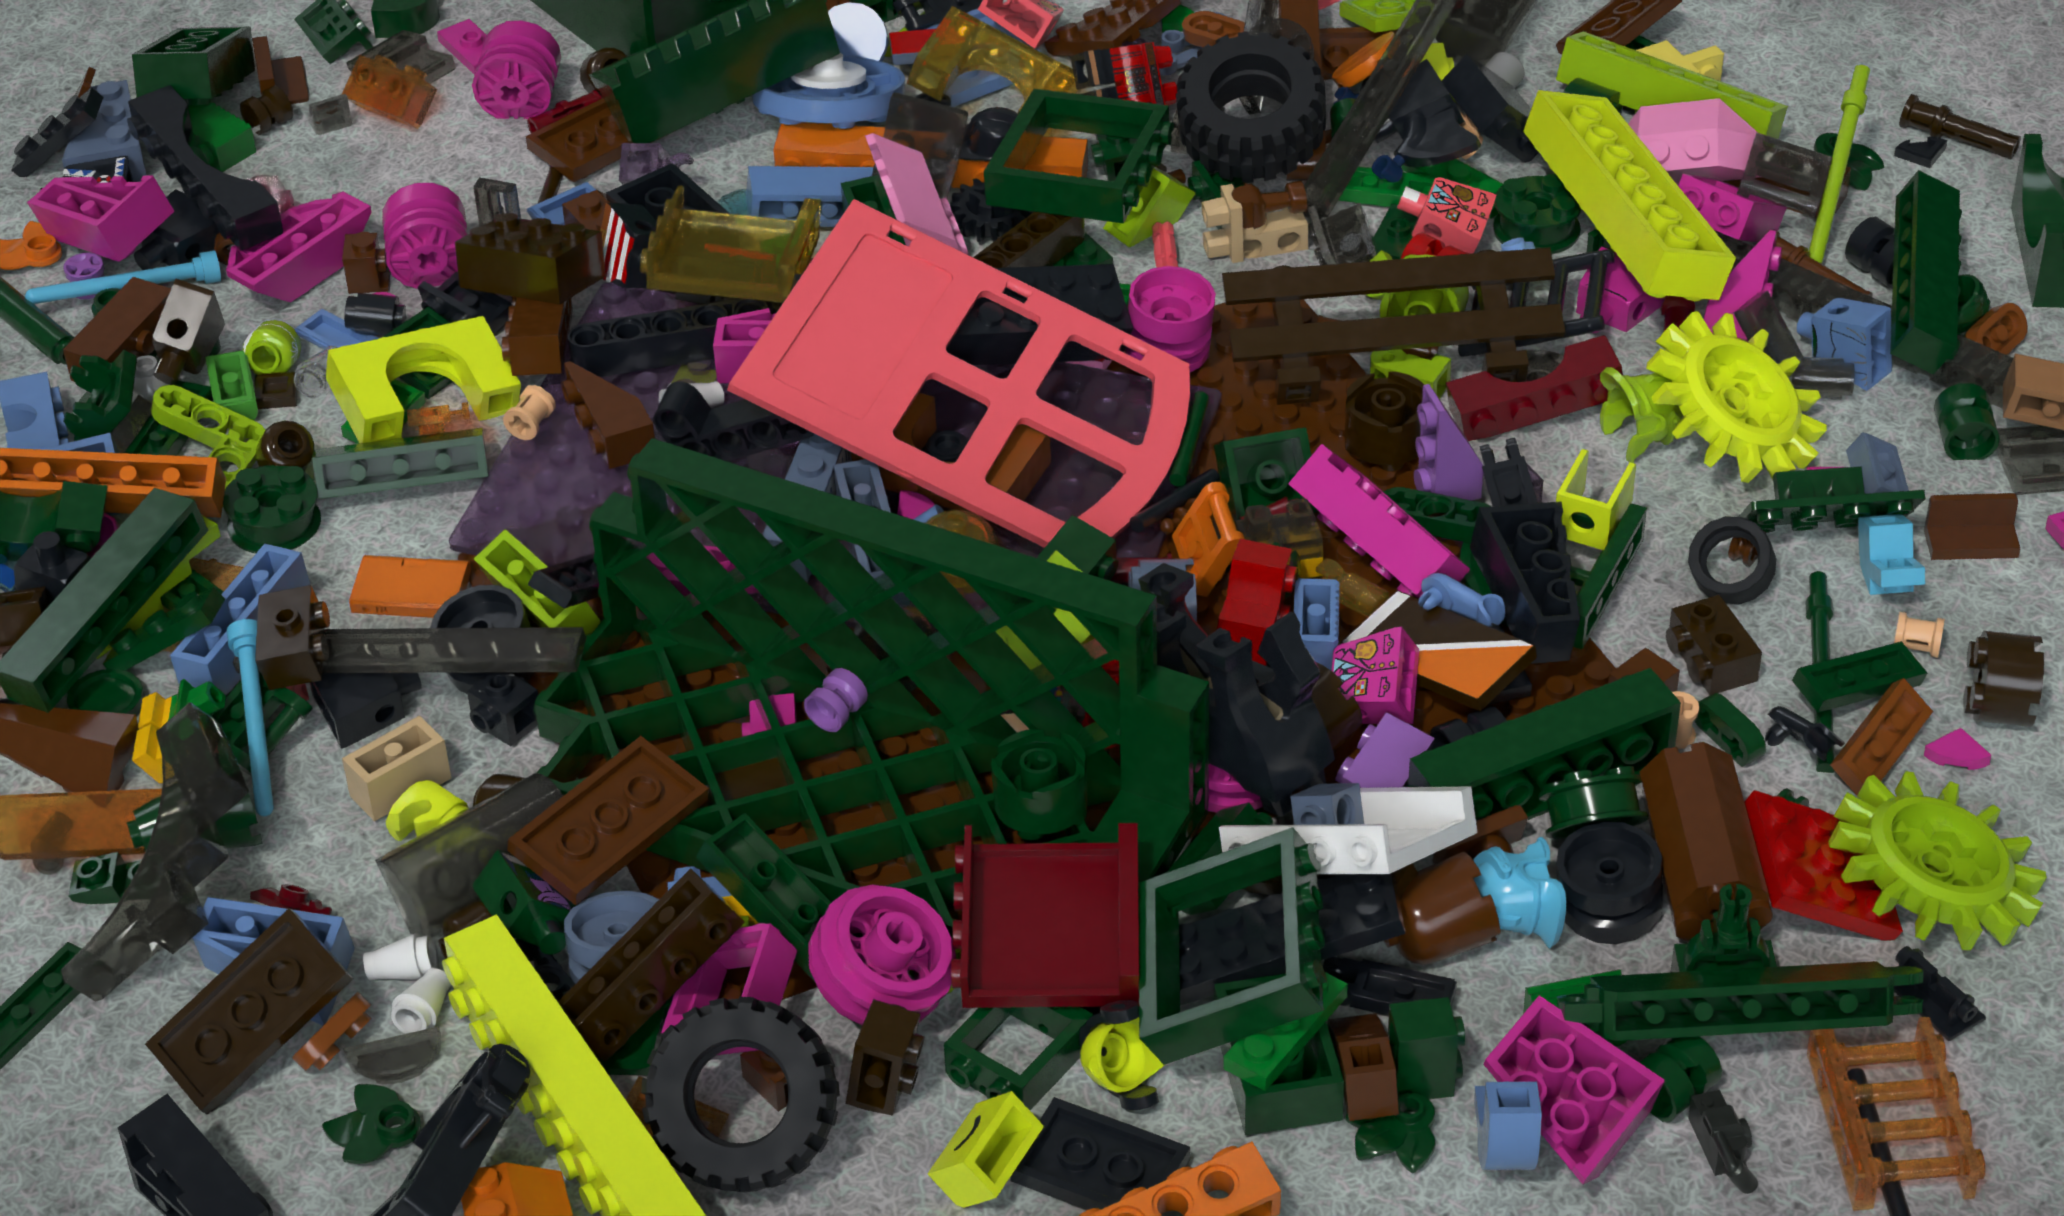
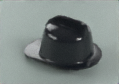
M1003 107L987 108L980 111L971 118L969 124L959 126L950 131L944 138L943 148L949 155L958 159L990 161L1018 113Z

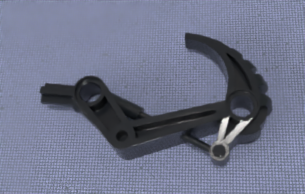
M504 1044L493 1045L474 1062L412 1142L422 1152L403 1184L370 1216H452L504 1122L512 1114L516 1104L529 1086L530 1067L526 1058L517 1049Z

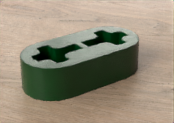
M1714 693L1698 701L1700 708L1698 717L1694 720L1696 725L1721 749L1732 755L1733 760L1743 767L1764 756L1766 744L1760 730L1726 697L1719 693Z

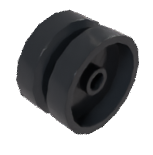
M478 585L460 591L445 601L433 616L429 630L433 647L438 657L442 660L450 681L459 691L465 694L477 681L486 677L498 666L514 676L523 677L526 681L531 678L539 667L542 656L540 640L533 625L529 622L528 614L521 599L511 589L499 585Z
M1603 821L1590 824L1568 835L1558 849L1556 874L1557 880L1562 883L1566 893L1565 923L1576 934L1595 943L1619 944L1636 940L1652 930L1662 915L1663 907L1662 855L1656 841L1644 830L1622 822Z

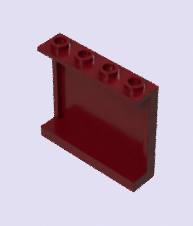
M1118 823V842L1034 844H973L972 825H965L964 845H955L956 874L963 873V882H954V911H962V920H953V949H961V959H952L951 961L952 988H961L962 1008L1102 1007L1119 1000H1134L1138 1002L1139 1006L1138 823Z

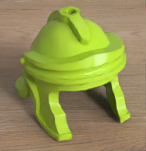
M1606 367L1600 373V381L1608 389L1607 401L1603 403L1600 411V426L1604 435L1613 434L1616 429L1622 426L1623 420L1628 416H1634V420H1636L1637 434L1628 443L1626 461L1634 463V460L1644 453L1653 441L1668 445L1673 442V439H1676L1672 431L1683 417L1679 406L1654 404L1651 398L1665 382H1672L1671 380L1656 373L1636 376L1621 375L1612 367Z

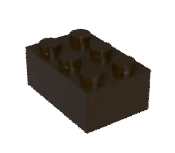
M502 213L496 215L494 220L488 224L471 229L470 234L455 241L460 288L561 304L606 277L602 232L585 229L583 224L558 225L552 224L551 220L546 218L527 220L518 218V215L514 213Z

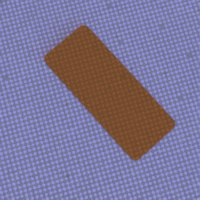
M172 788L0 796V858L3 860L91 857L119 852L120 855L146 854L144 846L137 849L134 848L126 822L135 820L133 810Z

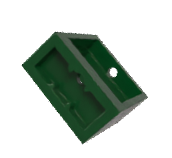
M1082 1007L978 1008L944 1043L945 1072L957 1086L965 1089L970 1086L986 1095L988 1099L1012 1091L1031 1110L1080 1059V1027L1086 1025L1088 1019L1094 1016V1014ZM1010 1015L1054 1039L1021 1075L977 1051Z

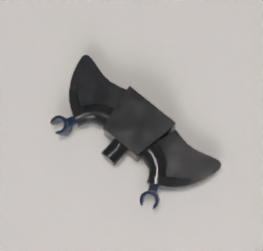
M1408 37L1401 42L1400 50L1392 59L1387 60L1385 56L1383 57L1384 59L1379 64L1380 67L1377 68V71L1364 79L1360 93L1355 95L1348 87H1341L1334 94L1338 100L1333 105L1342 99L1353 98L1363 102L1366 107L1378 104L1383 106L1385 113L1366 125L1377 144L1398 132L1403 140L1394 151L1395 157L1393 159L1388 155H1382L1372 165L1373 173L1380 179L1385 178L1388 182L1394 183L1401 179L1403 175L1402 165L1407 167L1436 165L1465 156L1481 147L1477 136L1460 126L1465 121L1428 59L1421 63L1419 62L1418 46L1413 37Z

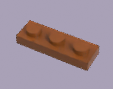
M1905 678L1892 683L1830 766L1850 789L1858 795L1868 776L1875 775L1882 781L1933 713V710Z

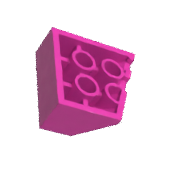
M1540 995L1488 1055L1483 1064L1497 1082H1537L1542 1111L1541 1135L1583 1185L1601 1175L1649 1115L1665 1081L1583 1024L1564 1020L1561 1009Z

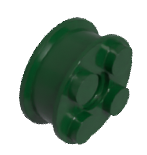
M1556 174L1508 179L1498 189L1495 207L1499 214L1494 219L1493 231L1501 244L1514 238H1524L1525 242H1533L1535 249L1550 247L1551 254H1555L1569 249L1579 239L1581 226L1577 217L1582 209L1571 193L1565 189L1564 184Z
M269 465L239 471L235 479L226 487L223 499V508L229 517L227 531L232 542L245 551L257 553L264 544L293 550L310 540L321 524V512L316 505L318 492L314 480L298 466Z
M1625 766L1607 770L1605 772L1606 775L1596 777L1592 776L1591 770L1571 772L1564 775V781L1543 785V791L1538 796L1540 801L1547 802L1551 827L1545 831L1546 837L1566 839L1568 835L1583 826L1603 821L1622 822L1632 826L1647 821L1649 819L1648 813L1640 811L1636 786L1642 782L1641 776L1634 773L1633 766Z

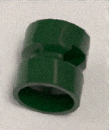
M1959 383L1946 388L1939 394L1935 400L1934 411L1946 454L1953 460H1984L1993 454L1999 445L2000 436L1987 392L1979 385Z
M1700 1036L1669 1038L1656 1049L1655 1053H1650L1639 1062L1665 1080L1650 1112L1662 1122H1671L1690 1106L1691 1096L1707 1092L1721 1080L1722 1076L1719 1058L1713 1048Z

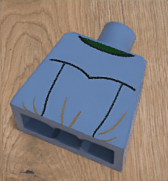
M1836 298L1815 314L1805 312L1799 318L1797 333L1812 339V361L1866 391L1892 372V354H1890L1891 308Z

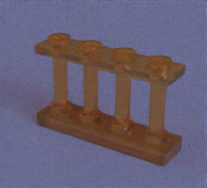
M1930 1017L1918 1018L1915 1039L1911 1042L1845 1047L1843 1042L1837 1043L1833 1029L1810 1030L1807 1057L1853 1211L1873 1209L1877 1188H1883L1884 1182L1956 1176L1963 1199H1974L1978 1180L1985 1177L1984 1156L1981 1149H1974L1972 1144L1970 1115L1967 1110H1961L1957 1077L1953 1071L1948 1072L1945 1064V1042L1941 1034H1935ZM1919 1061L1924 1079L1857 1084L1855 1080L1848 1079L1846 1071L1847 1067ZM1931 1099L1936 1117L1869 1123L1867 1118L1860 1117L1858 1109L1861 1104ZM1943 1137L1949 1156L1882 1162L1880 1157H1873L1870 1148L1872 1143Z

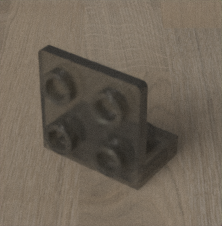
M894 92L890 98L883 137L922 152L939 198L947 197L948 199L957 174L968 112ZM876 164L873 167L872 176L879 175Z

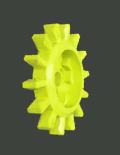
M1699 311L1692 312L1679 328L1672 323L1655 341L1663 349L1660 348L1647 362L1646 366L1647 370L1663 376L1672 382H1665L1651 398L1654 404L1679 406L1684 417L1672 431L1676 439L1689 436L1693 431H1696L1710 443L1706 450L1704 464L1711 468L1726 453L1737 457L1741 482L1749 483L1763 469L1762 463L1773 479V475L1776 472L1795 471V466L1804 469L1819 454L1808 443L1816 442L1827 431V425L1802 414L1801 411L1807 412L1821 396L1818 390L1794 388L1789 377L1800 364L1796 356L1784 359L1777 364L1764 352L1769 332L1763 328L1748 342L1737 338L1733 314L1725 313L1712 327L1713 334Z

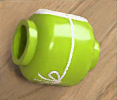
M270 320L258 325L247 336L242 350L247 355L250 371L254 374L285 373L299 359L302 345L300 337L293 327L286 322Z

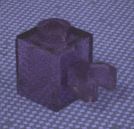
M622 143L619 182L624 185L670 163H673L678 168L684 164L691 165L694 163V159L687 153H677L671 157L660 143Z

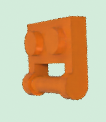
M1211 482L1201 490L1172 534L1179 558L1193 559L1194 565L1187 572L1195 574L1196 595L1207 597L1215 584L1223 578L1226 568L1232 561L1239 539H1245L1243 533L1236 528L1228 506L1229 493L1226 486L1221 482ZM1212 513L1221 535L1219 540L1210 518Z

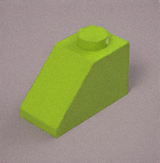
M1154 167L1149 186L1143 187L1138 206L1132 207L1124 224L1107 221L1103 229L1126 246L1132 247L1152 236V226L1156 222L1163 224L1168 221L1172 225L1178 222L1196 192L1170 174Z

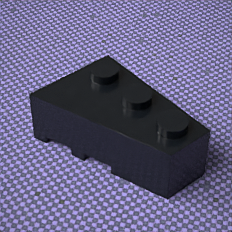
M165 1094L117 1127L135 1189L164 1216H273V1211L266 1199L260 1193H253L168 1094Z

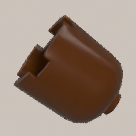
M1461 852L1417 871L1418 875L1408 884L1400 900L1406 934L1384 940V943L1388 948L1395 945L1400 954L1411 963L1426 965L1497 940L1496 936L1501 933L1493 899L1491 895L1481 897L1473 879L1481 876V872L1466 852Z

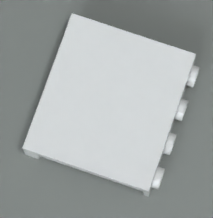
M1471 786L1360 788L1364 824L1222 825L1219 827L1222 853L1294 827L1306 843L1314 845L1316 859L1321 864V869L1317 871V874H1390L1477 833Z

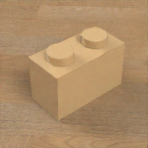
M420 715L342 758L349 795L374 822L389 814L392 805L416 782L430 780L441 785L451 779L445 740Z

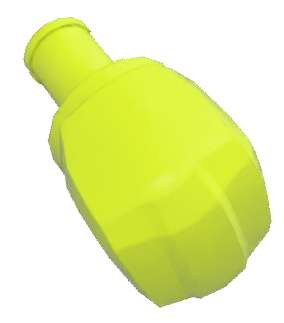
M430 780L418 781L410 786L392 805L385 821L388 832L395 840L402 841L415 829L419 842L433 840L435 852L446 858H450L456 851L460 850L479 861L483 866H486L490 860L488 856L492 857L497 849L503 851L504 848L501 840L493 838L474 827L476 822L475 813L468 807L465 801Z

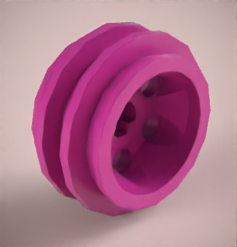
M872 884L847 890L828 906L824 916L818 921L808 943L809 969L820 993L840 1015L859 1025H863L873 999L888 1004L900 1005L907 1010L920 1013V1023L937 1008L940 1000L946 996L952 984L951 961L956 959V949H953V940L942 917L924 899L905 889ZM862 933L863 937H855L852 934ZM907 970L913 971L914 980L909 977Z

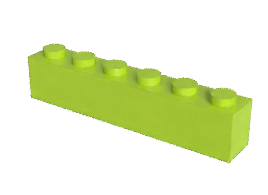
M1584 31L1566 38L1556 76L1557 81L1567 85L1576 78H1582L1620 92L1619 104L1634 109L1635 114L1642 106L1720 98L1763 136L1764 142L1777 145L1788 108L1787 105Z

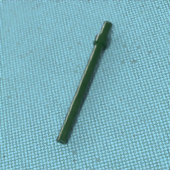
M1821 571L1810 574V595L1805 601L1806 618L1811 620L1812 664L1830 660L1829 621L1833 617V604L1831 597L1827 593V576ZM1814 709V724L1822 723L1833 732L1832 709L1818 713ZM1834 745L1828 750L1825 762L1816 755L1817 772L1833 773L1835 771L1830 766L1834 760Z

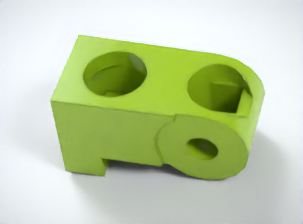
M1402 349L1373 351L1370 356V374L1375 373V379L1388 378V372H1400L1410 375L1421 381L1424 385L1430 384L1440 399L1447 390L1446 382L1451 381V358L1436 354L1432 360H1428L1411 354L1407 355Z

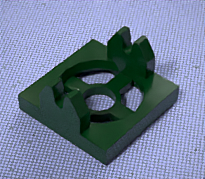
M123 350L110 363L99 356L82 355L79 359V365L83 368L74 365L71 367L70 375L77 386L87 391L79 402L73 404L72 411L76 415L68 412L64 414L63 422L70 433L74 434V441L111 433L131 411L137 356Z

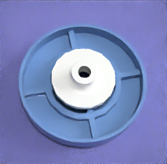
M840 53L753 94L752 101L758 108L759 113L779 117L781 124L795 125L801 122L832 123V126L835 128L847 129L854 127L855 122L886 121L888 114L900 109L905 102V76L901 70L888 63L869 58L846 56Z

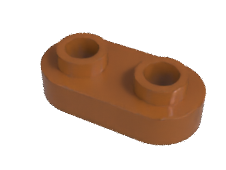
M1211 11L1192 13L1182 22L1185 40L1202 48L1207 44L1210 46L1215 45L1218 38L1226 35L1230 39L1238 37L1239 32H1248V26L1243 21Z
M2005 303L1993 307L1967 331L1964 349L1974 364L1987 366L2001 361L2025 338L2028 325L2022 309L2014 303Z
M356 992L295 1053L292 1059L305 1071L312 1064L320 1071L340 1051L334 1042L343 1033L352 1039L372 1019L365 1012L372 1004L359 992Z

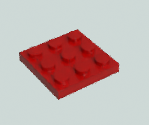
M1756 790L1749 795L1744 803L1773 908L1883 941L1895 940L1903 932L1896 907L1880 917L1872 911L1881 892V889L1873 880L1845 883L1841 875L1851 857L1859 855L1829 848L1828 841L1840 820L1824 810L1794 803L1780 796H1772Z

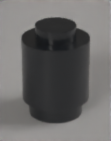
M358 293L357 297L348 296L345 305V328L354 329L355 333L385 336L406 322V306L399 304L398 296Z

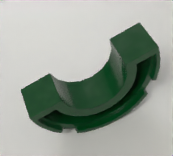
M63 481L62 489L54 494L42 497H22L0 491V564L7 561L16 562L33 545L34 538L38 534L47 531L57 533L63 546L84 553L90 552L96 547L100 539L108 485Z

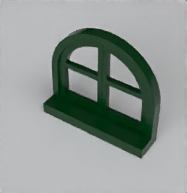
M1630 503L1591 571L1571 566V581H1574L1575 585L1581 587L1576 596L1580 622L1573 647L1581 650L1584 648L1642 544L1647 513L1646 507ZM1581 512L1572 514V520L1579 527L1584 529L1594 527L1593 520L1587 514ZM1463 542L1460 560L1470 570L1461 580V583L1482 596L1492 594L1470 550L1471 543ZM1504 619L1501 624L1508 626Z

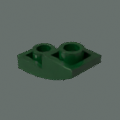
M119 852L77 860L74 863L68 896L73 902L84 904L170 901L176 864L169 854L131 863H125Z

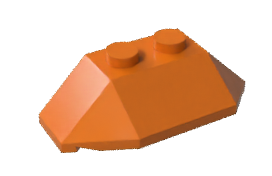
M504 1162L490 1167L478 1168L461 1198L465 1216H573L562 1172Z

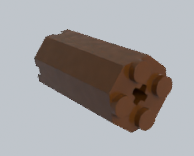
M1705 742L1690 744L1692 751L1679 753L1677 747L1663 749L1640 771L1643 788V801L1649 816L1648 821L1652 838L1656 841L1662 855V879L1676 937L1689 942L1691 938L1700 932L1701 923L1704 919H1710L1713 932V913L1719 910L1720 890L1727 884L1732 886L1731 900L1734 899L1736 884L1745 885L1750 889L1752 900L1749 905L1748 919H1757L1761 930L1771 921L1773 913L1732 755Z

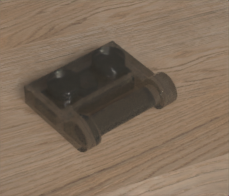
M1756 132L1737 195L1746 198L1749 195H1753L1802 211V216L1814 219L1833 157ZM1756 175L1809 192L1808 196L1756 180Z

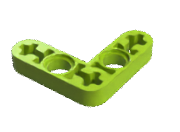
M165 385L155 391L151 407V413L155 421L214 448L208 457H217L219 462L228 461L237 465L239 469L236 471H223L226 477L225 489L235 479L239 471L252 468L257 461L256 447L265 432L261 424L179 386ZM211 418L220 425L215 428H207L199 424L198 420Z

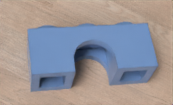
M47 372L0 381V403L8 433H5L7 448L41 450L69 443L68 438L61 439L62 437L69 436L67 426L63 422L64 412L56 413L64 411L59 386L51 388Z

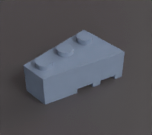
M127 80L118 82L106 81L100 85L90 86V88L92 87L104 98L96 120L68 142L62 158L64 168L72 164L128 156L133 182L141 181L142 176L147 175L140 139L136 140L132 136L127 123V119L131 117L128 104L131 96Z

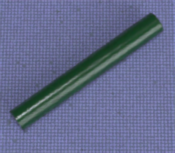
M1202 391L1195 392L1191 401L1187 422L1169 477L1170 483L1174 486L1180 487L1185 485L1210 399L1209 395Z

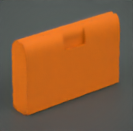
M364 555L349 599L351 613L433 618L445 601L458 592L467 589L471 574L470 561Z

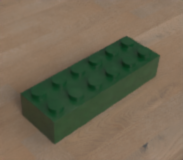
M1648 668L1632 675H1626L1619 680L1595 689L1586 690L1579 695L1558 703L1546 705L1539 710L1513 720H1506L1497 726L1473 735L1464 736L1457 741L1433 750L1424 751L1410 758L1408 787L1471 786L1476 821L1515 805H1521L1528 816V820L1549 812L1547 802L1540 801L1538 796L1543 791V785L1564 781L1565 774L1591 770L1592 776L1596 777L1606 775L1605 772L1610 769L1633 766L1634 773L1640 775V771L1663 749L1675 747L1681 702L1652 668Z

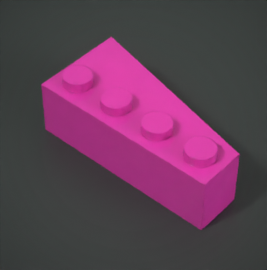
M1323 444L1317 448L1288 483L1320 511L1317 517L1336 533L1341 529L1347 535L1343 541L1361 556H1364L1366 553L1372 556L1374 560L1370 565L1389 581L1395 576L1401 582L1397 589L1403 593L1419 599L1423 594L1421 588L1422 581L1430 574L1443 573L1460 582L1470 570L1466 564L1364 474Z

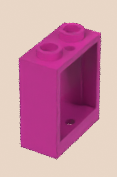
M1683 174L1678 185L1713 230L1741 241L1758 243L1769 230L1776 229L1778 231L1787 209L1783 205L1718 179Z
M758 923L754 926L739 928L674 993L661 1033L663 1034L670 1025H677L684 1019L683 1014L694 1007L702 1008L709 1005V1001L718 999L727 969L751 966L741 997H753L757 1000L770 1001L780 1006L797 949L771 923ZM736 1047L722 1051L717 1055L756 1051L758 1049Z

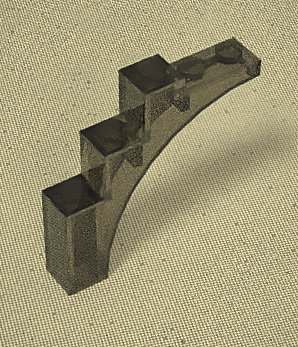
M191 702L156 731L162 754L163 786L156 823L148 848L133 880L112 914L100 929L61 969L65 983L95 1002L106 997L162 947L174 954L209 924L194 887L229 858L215 822L250 791L221 724Z

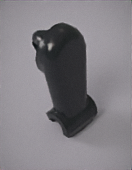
M1776 706L1768 712V715L1775 721L1765 735V742L1768 741L1769 746L1781 744L1790 734L1797 741L1803 740L1806 746L1825 762L1828 750L1833 745L1837 744L1842 747L1845 744L1843 740L1824 724H1813L1783 706Z

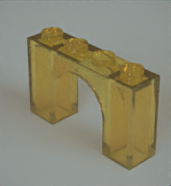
M954 6L951 7L916 56L906 83L941 101L959 75L972 70L994 72L1010 80L1021 91L1025 101L1018 110V114L1033 89L1080 94L1081 89H1076L1072 68ZM1048 128L1043 137H1053L1058 129Z

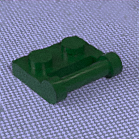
M259 672L264 723L268 721L281 704L285 706L265 731L269 756L298 719H305L313 707L301 696L286 687L269 690L261 672ZM240 681L225 699L224 708L212 715V718L218 722L221 729L220 739L207 748L224 759L235 755L238 760V765L236 766L252 777L249 752L243 751L248 745L242 683Z

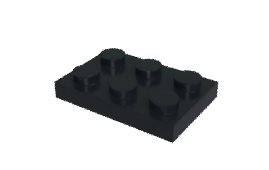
M1054 1097L1040 1119V1122L1044 1125L1043 1129L1011 1175L1010 1180L1016 1184L1086 1210L1092 1208L1103 1209L1119 1202L1129 1191L1139 1187L1148 1189L1165 1181L1177 1169L1186 1167L1190 1161V1146Z

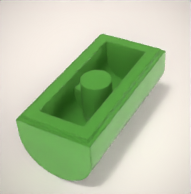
M244 351L205 357L213 402L255 420L258 408L248 357Z

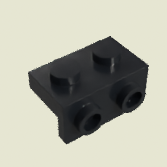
M455 272L438 288L425 281L417 286L423 301L421 303L422 309L430 307L450 323L484 316L494 334L506 321H509V306H512L511 302L495 293L460 288L458 272Z

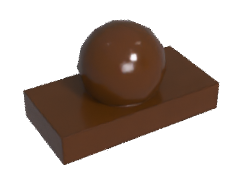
M1515 805L1477 820L1476 834L1435 852L1432 862L1434 864L1461 852H1466L1474 860L1479 853L1494 846L1500 847L1504 852L1513 853L1511 844L1521 840L1528 816L1521 805Z

